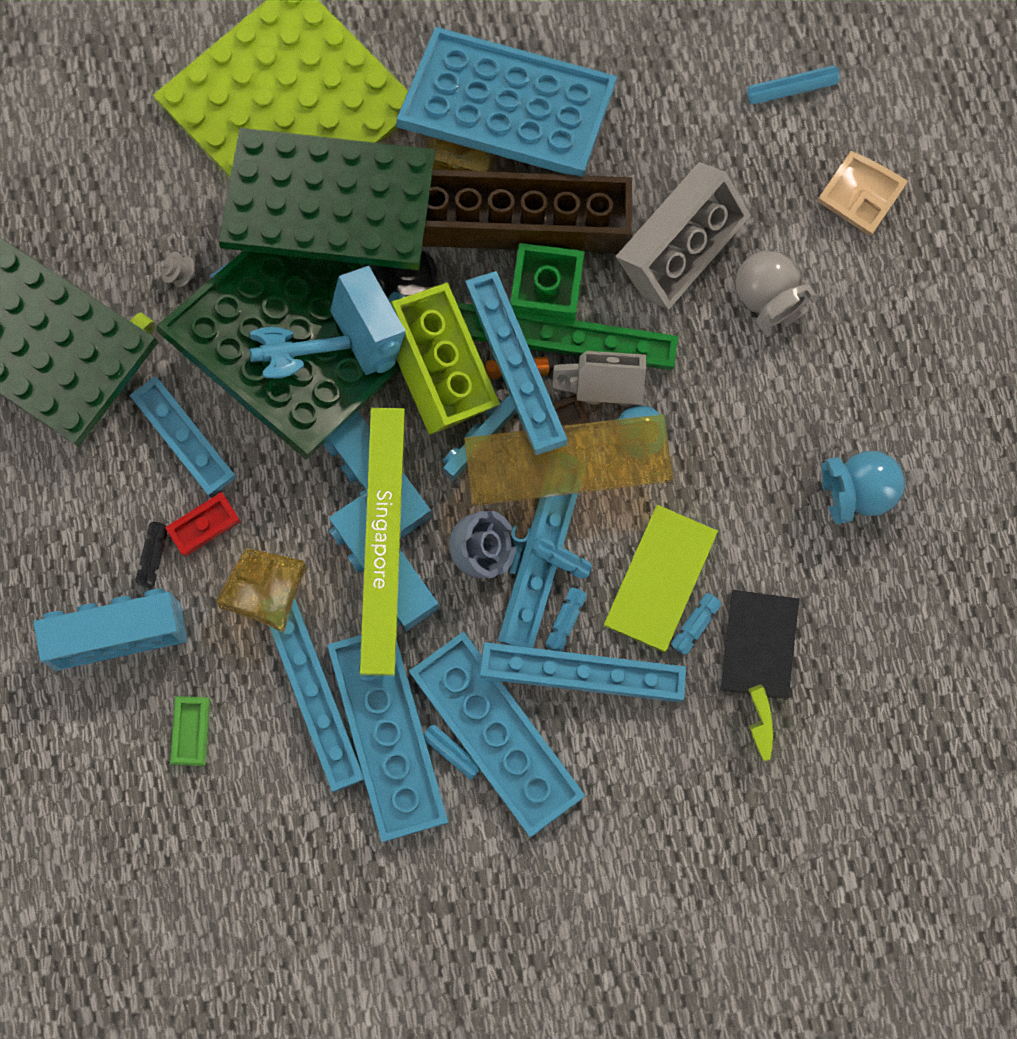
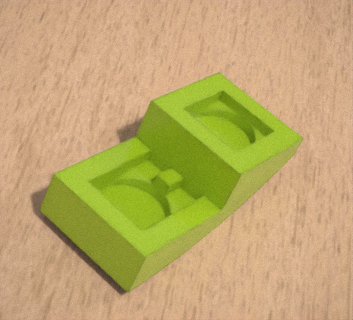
M760 684L748 689L761 721L748 727L762 760L767 761L770 760L772 753L773 723L768 698L764 687Z

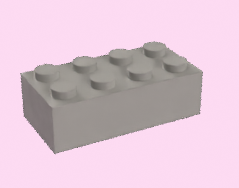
M699 162L616 255V258L644 299L669 310L751 215L727 173Z

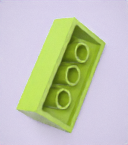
M448 282L390 302L406 331L397 362L429 435L458 425L500 405Z

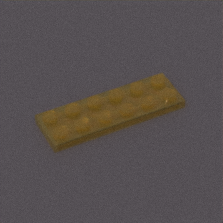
M664 414L562 426L567 437V445L536 456L525 431L464 438L472 506L673 481Z

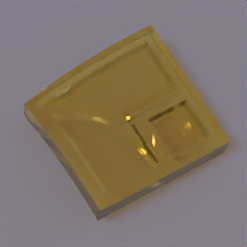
M245 548L216 602L220 609L252 618L284 632L293 600L307 570L304 560Z

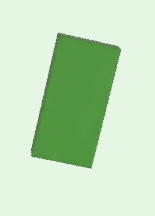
M175 696L170 765L206 766L210 710L209 697Z

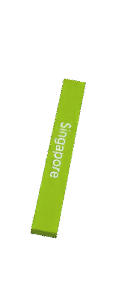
M371 408L360 675L395 676L405 429L404 408Z

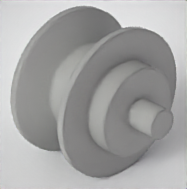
M172 252L160 264L162 267V279L166 283L174 282L175 286L182 288L191 279L195 278L193 259L188 256L182 257L179 252Z

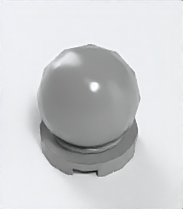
M761 251L748 256L738 269L736 275L737 295L740 302L748 310L760 314L756 319V325L764 335H770L772 332L770 328L778 323H781L784 328L799 319L808 311L805 305L809 301L814 303L818 299V295L811 285L799 286L800 274L795 263L785 254L776 251Z

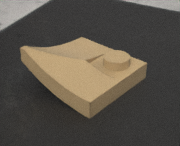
M850 151L819 196L817 202L868 236H871L908 181L871 159Z

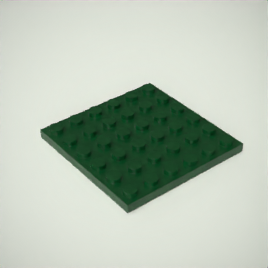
M242 251L157 324L156 332L305 460L401 371L396 360L395 365L386 372L378 373L376 371L365 375L351 348L294 356V359L302 360L304 365L295 374L284 378H265L262 376L263 371L270 365V361L251 362L249 350L263 345L250 338V332L264 327L287 329L293 332V338L286 342L292 343L344 336L330 309L338 277L363 268L358 263Z

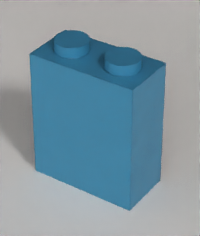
M369 266L339 276L330 312L343 335L349 336L350 348L365 375L376 371L378 373L388 371L395 365L406 332Z

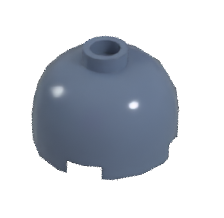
M478 511L461 518L452 529L449 538V553L453 563L460 571L474 578H493L506 573L512 565L516 553V547H511V537L509 531H513L512 526L504 516L496 511Z

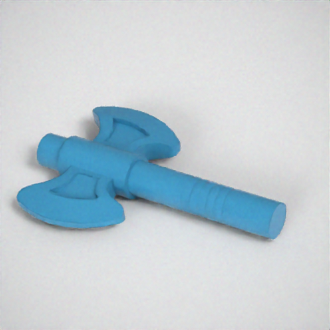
M264 327L250 332L251 339L263 344L259 348L249 350L251 362L270 361V365L263 371L262 376L265 378H284L298 372L304 363L302 360L294 359V356L350 349L348 335L292 343L286 342L293 338V332L287 329Z

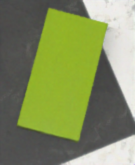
M656 505L603 627L666 653L718 530Z

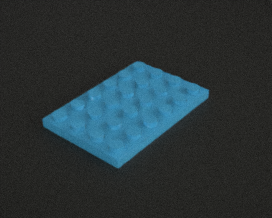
M435 27L397 117L396 127L559 173L583 177L614 92L617 76Z

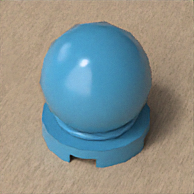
M863 451L851 456L845 464H843L839 457L825 459V463L821 464L823 490L830 489L834 505L828 506V509L836 524L852 522L854 512L863 516L882 515L892 510L903 497L906 482L902 467L894 458L882 451Z

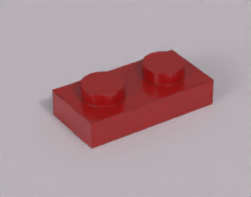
M221 492L165 528L183 557H186L241 521Z

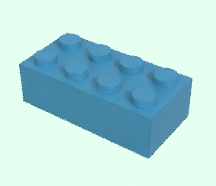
M153 589L145 592V597L131 600L130 596H122L110 600L111 604L98 607L97 604L93 603L77 607V612L64 614L63 611L46 613L43 615V619L33 621L40 662L58 671L188 642L181 603L170 592H165L164 589Z

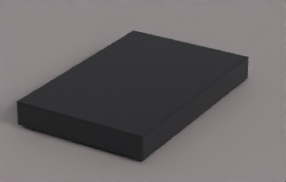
M732 589L720 691L750 695L748 689L761 684L767 697L786 700L789 698L799 598Z

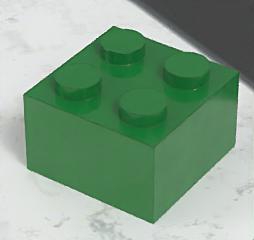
M519 243L510 302L513 311L576 320L584 251Z

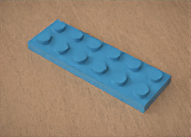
M463 631L409 670V673L531 838L585 798L586 795L502 682L479 679L482 655Z
M362 635L327 644L380 838L382 843L445 825L449 822L398 643H396L395 676L360 675Z

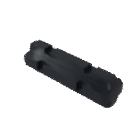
M151 522L147 531L149 539H145L139 563L141 570L137 571L135 579L136 583L140 586L153 587L155 585L157 577L155 570L159 569L165 545L162 544V540H166L167 537L166 525L163 523Z

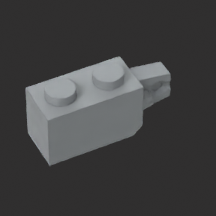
M586 351L580 356L579 363L554 365L553 388L577 393V400L595 405L607 402L617 403L624 407H631L635 404L643 405L646 355Z

